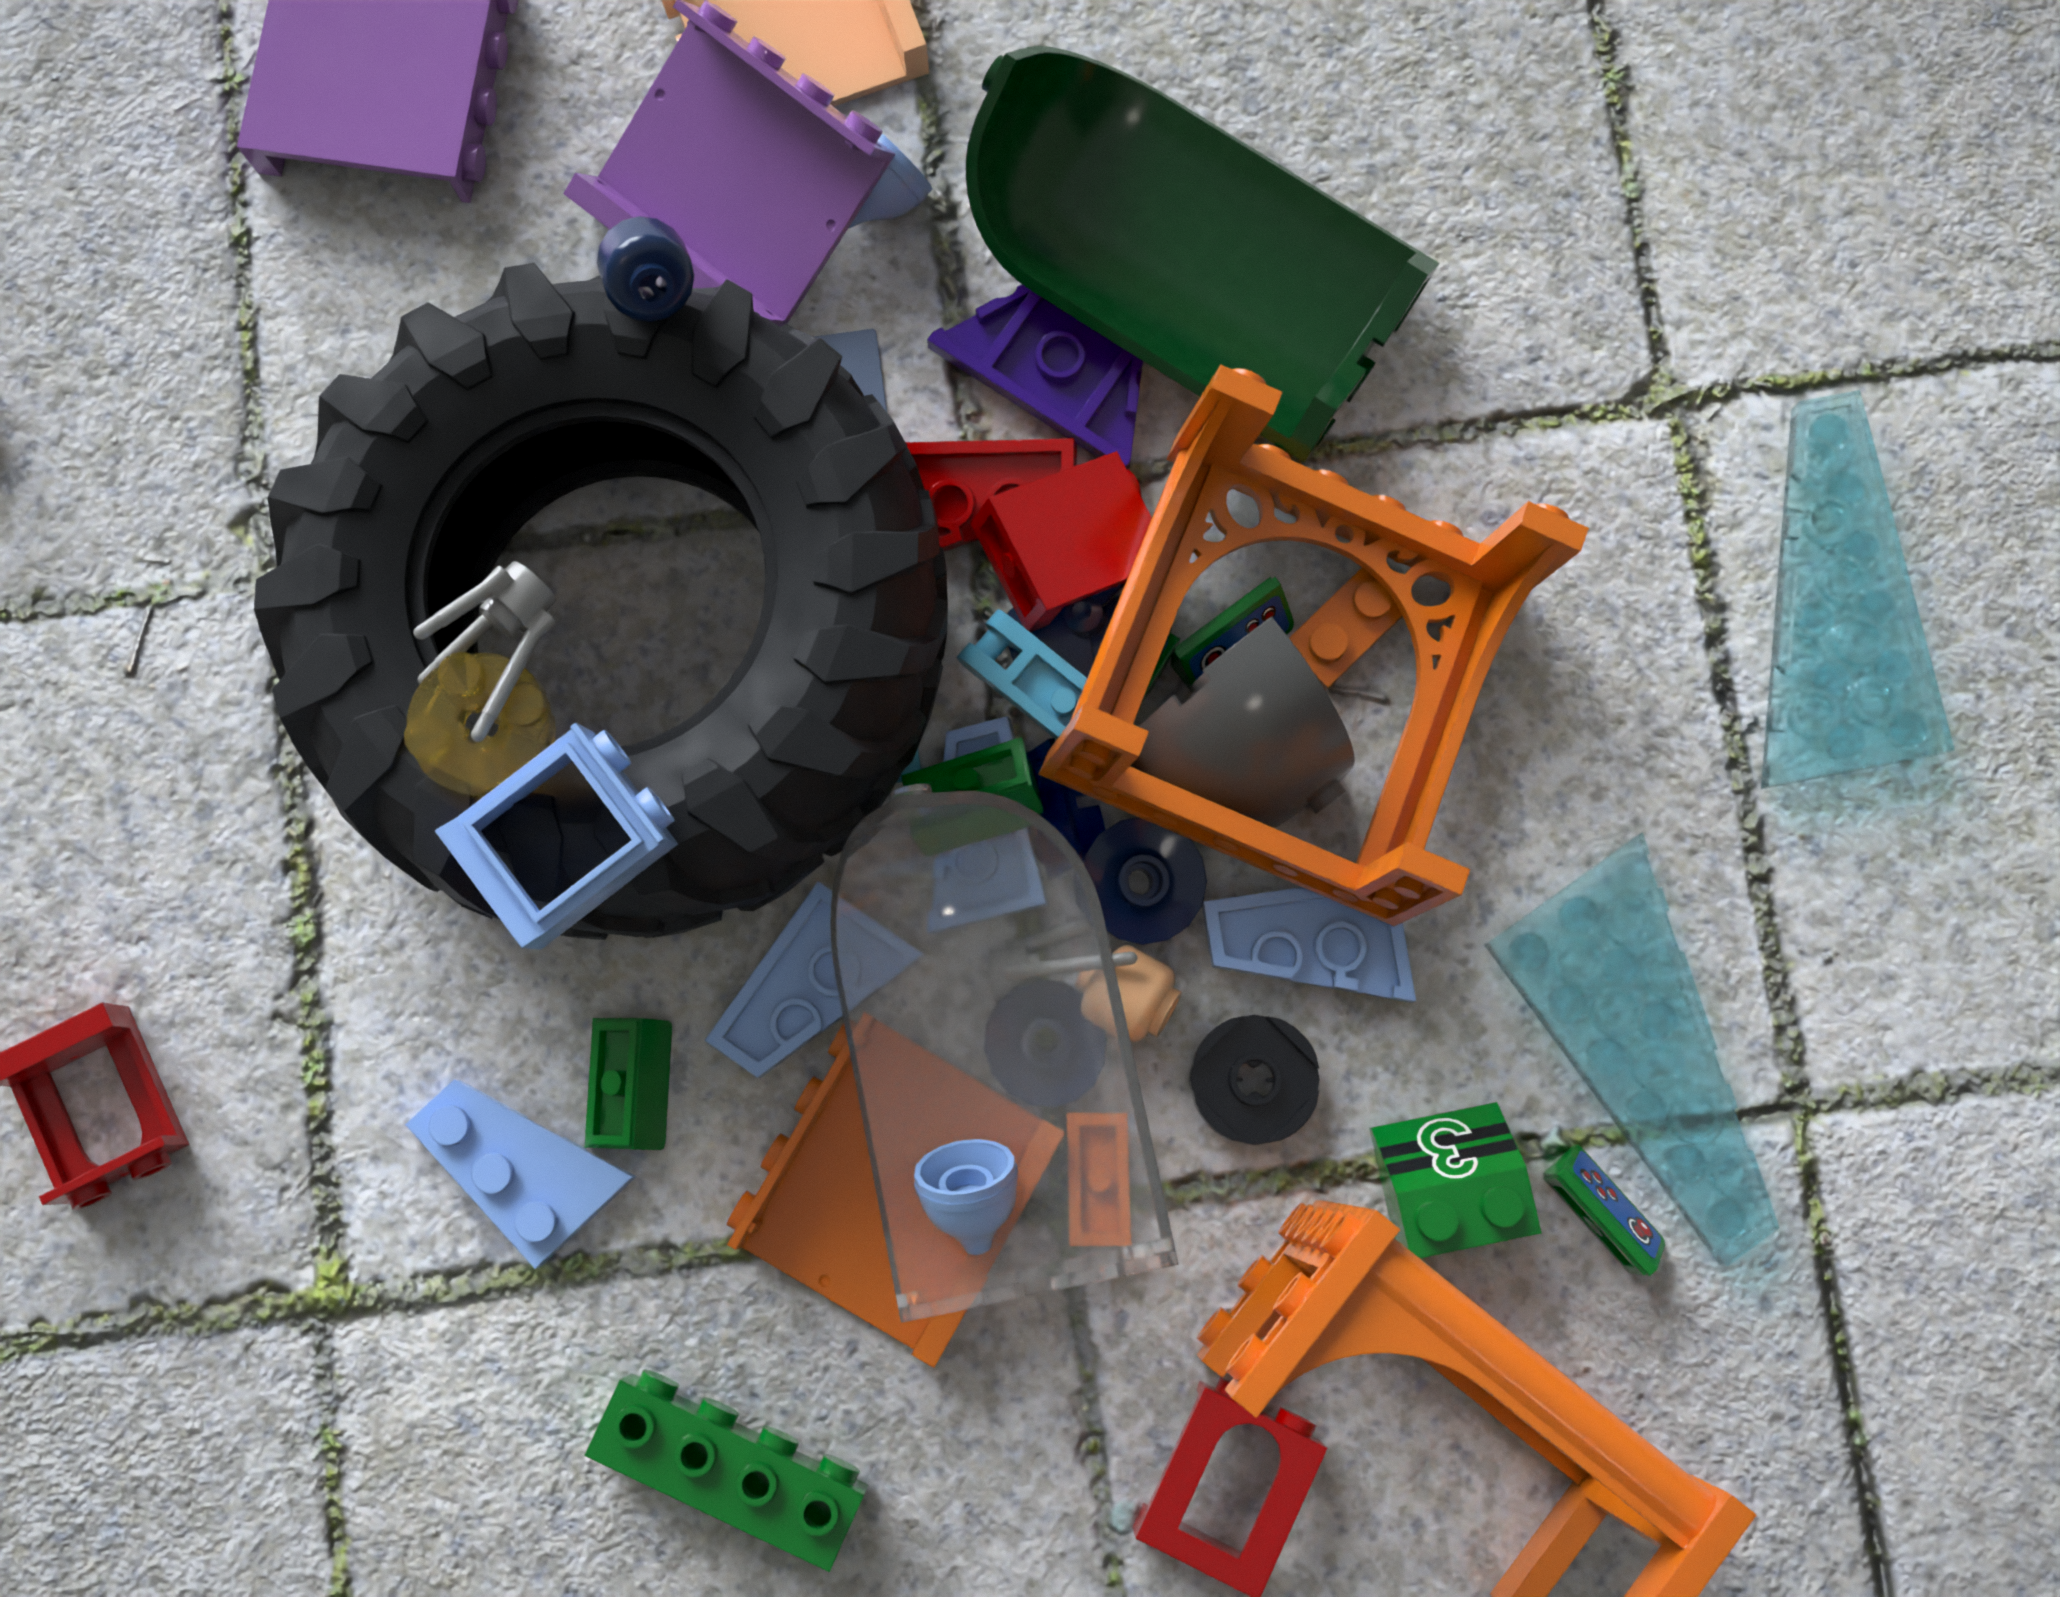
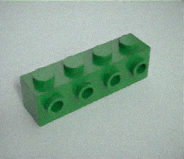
M644 1369L640 1377L631 1373L619 1380L587 1448L585 1457L830 1572L869 1486L857 1479L860 1473L857 1467L829 1454H824L820 1462L796 1451L800 1442L791 1435L776 1428L763 1426L761 1433L747 1428L736 1422L739 1412L719 1401L704 1397L699 1405L677 1395L676 1393L680 1385L657 1372Z

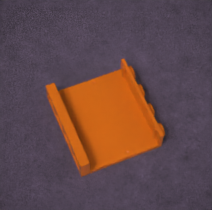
M862 1013L856 1024L846 1020L832 1041L828 1054L836 1059L824 1080L822 1081L813 1076L803 1090L794 1108L796 1112L802 1114V1117L790 1138L780 1133L766 1153L760 1167L769 1173L757 1194L754 1195L746 1191L732 1211L726 1225L735 1231L727 1245L734 1250L744 1248L912 1348L913 1352L911 1355L935 1368L1068 1132L1050 1121L1039 1117ZM982 1139L1000 1143L1009 1148L1015 1157L1018 1167L1016 1202L1007 1220L996 1231L989 1251L980 1255L966 1253L963 1246L954 1237L936 1228L924 1212L914 1187L915 1167L923 1156L939 1146L960 1140Z

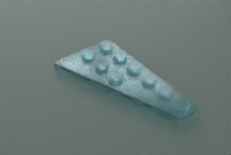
M1860 390L1799 401L1791 409L1761 790L1943 755L1955 750Z
M1642 832L1489 940L1484 946L1718 1264L1729 1266L1780 1227L1754 1152L1748 1149L1735 1112L1738 1106L1730 1084H1726L1714 1052L1718 1048L1685 953L1680 951L1666 913L1669 911V907L1662 887H1657L1647 858L1650 852Z

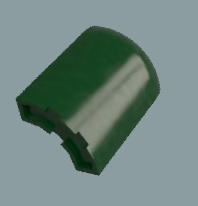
M1030 46L1005 53L1004 56H998L989 67L982 83V90L987 92L972 126L966 154V186L971 212L985 244L996 260L1012 277L1029 290L1199 397L1203 394L1220 364L1230 369H1246L1258 374L1265 380L1268 386L1282 391L1275 413L1260 435L1305 463L1333 427L1336 421L1333 416L1345 401L1351 402L1374 368L1376 362L1366 357L1376 343L1384 347L1393 332L1397 333L1440 263L1173 98L1121 70L1075 52L1048 46Z

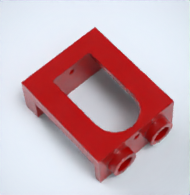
M102 1002L0 1052V1086L11 1087L54 1189L38 1196L42 1205L70 1204L72 1210H79L93 1205L112 1194L109 1187L110 1184L130 1174L133 1180H139L158 1173L172 1164L169 1157L170 1154L190 1145L129 1006ZM107 1046L140 1121L142 1138L139 1147L99 1166L92 1162L85 1153L51 1072Z
M1220 1377L1216 1387L1199 1381L1196 1388L1199 1393L1149 1504L1143 1503L1132 1527L1135 1539L1250 1597H1261L1328 1448L1319 1439L1312 1436L1317 1425L1282 1407H1280L1276 1418L1263 1411L1255 1418L1225 1391V1388L1231 1381ZM1253 1424L1263 1427L1272 1434L1279 1446L1280 1463L1275 1479L1241 1552L1182 1522V1519L1220 1438L1226 1431L1236 1425Z

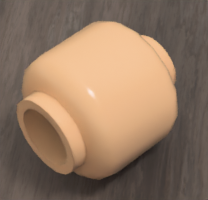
M1122 946L1115 950L1113 954L1134 952L1138 957L1136 963L1087 971L1081 983V988L1090 992L1086 1007L1087 1012L1093 1019L1111 1027L1114 1033L1129 1041H1140L1149 1033L1158 1037L1172 1016L1182 994L1180 990L1174 988V970L1133 946Z

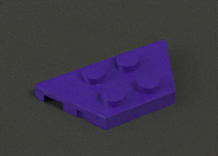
M1022 284L1017 286L1016 291L1010 296L1004 298L996 297L976 308V315L946 331L941 327L933 331L928 337V349L1063 436L1074 438L1077 445L1099 458L1117 451L1126 469L1130 468L1143 361Z

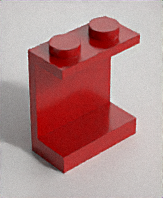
M1115 451L988 497L971 522V525L1023 627L1031 633L1048 626L1064 606L1126 583L1152 516L1142 499L1141 488L1137 478L1131 471L1126 469L1120 455Z

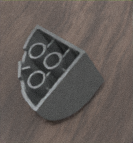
M1271 616L1202 670L1204 673L1191 686L1194 692L1183 705L1174 695L1139 726L1149 731L1139 757L1130 766L1275 828L1295 816L1308 805L1317 814L1346 792L1340 781L1353 768L1355 756L1347 730L1327 692L1303 656Z

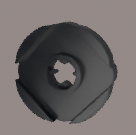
M1249 1015L1231 1018L1215 1027L1205 1036L1194 1054L1188 1081L1194 1105L1201 1118L1212 1130L1231 1141L1259 1145L1284 1140L1304 1126L1317 1106L1320 1078L1316 1053L1307 1038L1297 1028L1279 1018ZM1244 1063L1253 1069L1263 1063L1271 1071L1272 1077L1266 1078L1265 1081L1272 1083V1088L1264 1097L1256 1091L1248 1096L1240 1091L1237 1082H1242L1243 1078L1237 1077V1073Z

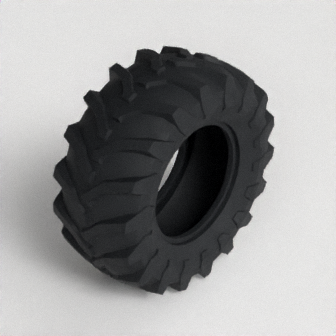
M535 263L505 267L492 297L484 304L455 317L429 302L401 316L393 355L381 370L371 379L339 374L319 395L317 445L311 464L280 469L268 495L277 567L257 578L255 584L254 612L262 638L279 679V682L272 688V693L280 720L298 753L332 798L340 815L383 857L427 889L434 892L441 890L461 905V907L490 919L494 917L500 920L436 834L435 830L458 817L550 745L532 741L515 734L500 714L483 741L475 742L472 740L471 732L490 697L480 667L478 641L447 670L443 671L430 685L422 686L418 682L419 674L479 617L481 603L426 639H417L414 636V629L432 617L436 612L482 583L491 573L500 554L512 537L528 520L558 498L579 488L615 478L657 477L689 484L717 496L736 509L755 527L761 537L765 562L763 606L752 643L741 664L727 684L710 702L672 729L655 737L621 746L631 761V764L623 772L639 792L648 786L664 803L675 820L666 828L678 845L560 936L606 940L609 934L636 938H655L685 933L721 921L723 910L738 908L740 911H755L790 891L825 863L823 854L832 857L847 850L876 816L900 778L901 773L913 761L930 720L943 670L942 660L944 658L948 625V594L945 554L943 548L939 547L938 521L929 491L924 489L917 464L893 419L873 394L864 396L852 375L840 365L842 355L822 338L813 337L787 324L780 327L769 319L760 316L759 313L754 312L752 293L728 279L718 287L693 288L689 299L678 312L666 319L647 322L633 320L619 312L607 298L600 275L586 281L551 284ZM573 761L529 795L514 803L509 810L481 830L482 834L539 910L543 909L631 841V838Z

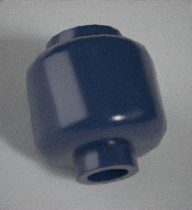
M638 216L622 220L608 230L599 245L597 267L606 296L614 307L633 320L647 322L669 318L682 309L692 294L695 274L687 248L674 228L657 218Z

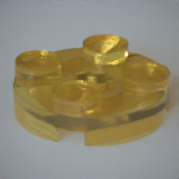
M465 652L452 653L443 659L439 667L432 670L424 678L410 702L407 714V727L404 732L405 745L409 752L415 756L421 769L432 780L455 793L472 798L484 797L555 741V717L551 714L550 702L546 696L547 693L541 682L526 668L522 671L500 714L494 721L498 725L495 735L493 737L487 735L483 741L475 742V744L467 740L470 729L465 725L466 720L471 713L478 714L487 703L510 658L486 652L477 654Z

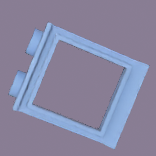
M574 723L570 726L571 730L458 817L435 830L436 834L521 948L543 949L678 845L666 828L675 821L672 814L648 786L641 792L636 789L623 772L631 764L630 759L617 741L605 729L596 735L586 727ZM573 761L631 838V841L547 906L539 910L482 834L481 830L509 810L514 803L529 795Z

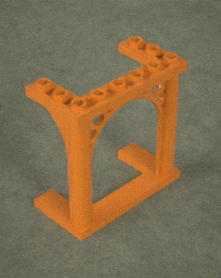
M1220 364L1174 439L1166 459L1174 463L1070 722L1049 749L1039 775L1387 924L1396 926L1457 898L1463 893L1471 869L1424 850L1480 690L1501 642L1531 590L1581 552L1589 528L1570 520L1568 514L1556 506L1542 503L1534 504L1528 501L1484 541L1478 543L1464 537L1462 531L1453 524L1440 520L1428 521L1406 511L1405 506L1394 498L1384 495H1369L1349 486L1347 480L1335 472L1323 469L1313 470L1292 461L1287 452L1276 446L1254 444L1257 437L1274 415L1282 391L1268 386L1261 376L1252 371L1240 368L1230 369ZM1234 489L1255 500L1259 510V523L1256 527H1243L1232 518L1226 504L1228 491ZM1277 508L1285 514L1295 516L1296 522L1288 524L1278 520L1274 515V509ZM1208 513L1211 514L1218 530L1225 535L1220 542H1211L1203 538L1204 533L1213 526V523L1205 521ZM1335 534L1350 541L1342 543L1336 538ZM1270 541H1296L1318 545L1335 551L1364 568L1384 587L1398 606L1410 632L1416 660L1414 700L1356 863L1130 767L1139 757L1149 731L1133 723L1185 594L1193 582L1208 567L1240 548ZM1194 552L1198 558L1193 563H1190L1189 560ZM1387 557L1393 559L1394 562L1402 563L1411 568L1405 574L1396 572L1388 566ZM1423 576H1432L1449 584V598L1441 605L1423 606L1412 597L1413 583ZM1450 618L1449 628L1445 625L1439 628V642L1428 634L1426 629L1427 623H1438ZM1432 658H1436V659H1437L1434 668H1433V660H1432Z
M1317 1199L1312 1205L1309 1204L1307 1206L1301 1202L1280 1227L1278 1234L1285 1241L1270 1260L1261 1254L1250 1265L1238 1282L1237 1286L1244 1291V1294L1228 1313L1222 1307L1218 1308L1199 1332L1197 1339L1204 1346L1197 1353V1356L1220 1377L1223 1378L1226 1373L1233 1377L1225 1391L1255 1418L1259 1416L1272 1397L1286 1385L1304 1373L1323 1364L1362 1354L1390 1353L1409 1355L1425 1361L1570 1478L1573 1482L1491 1591L1490 1595L1492 1597H1547L1606 1515L1659 1547L1624 1597H1698L1757 1516L1732 1494L1684 1471L1395 1239V1236L1401 1229L1376 1209Z

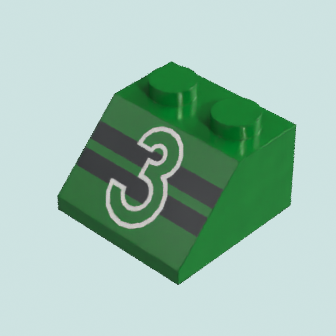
M1497 1102L1369 1128L1389 1219L1401 1229L1395 1236V1239L1419 1258L1542 1234L1527 1167Z

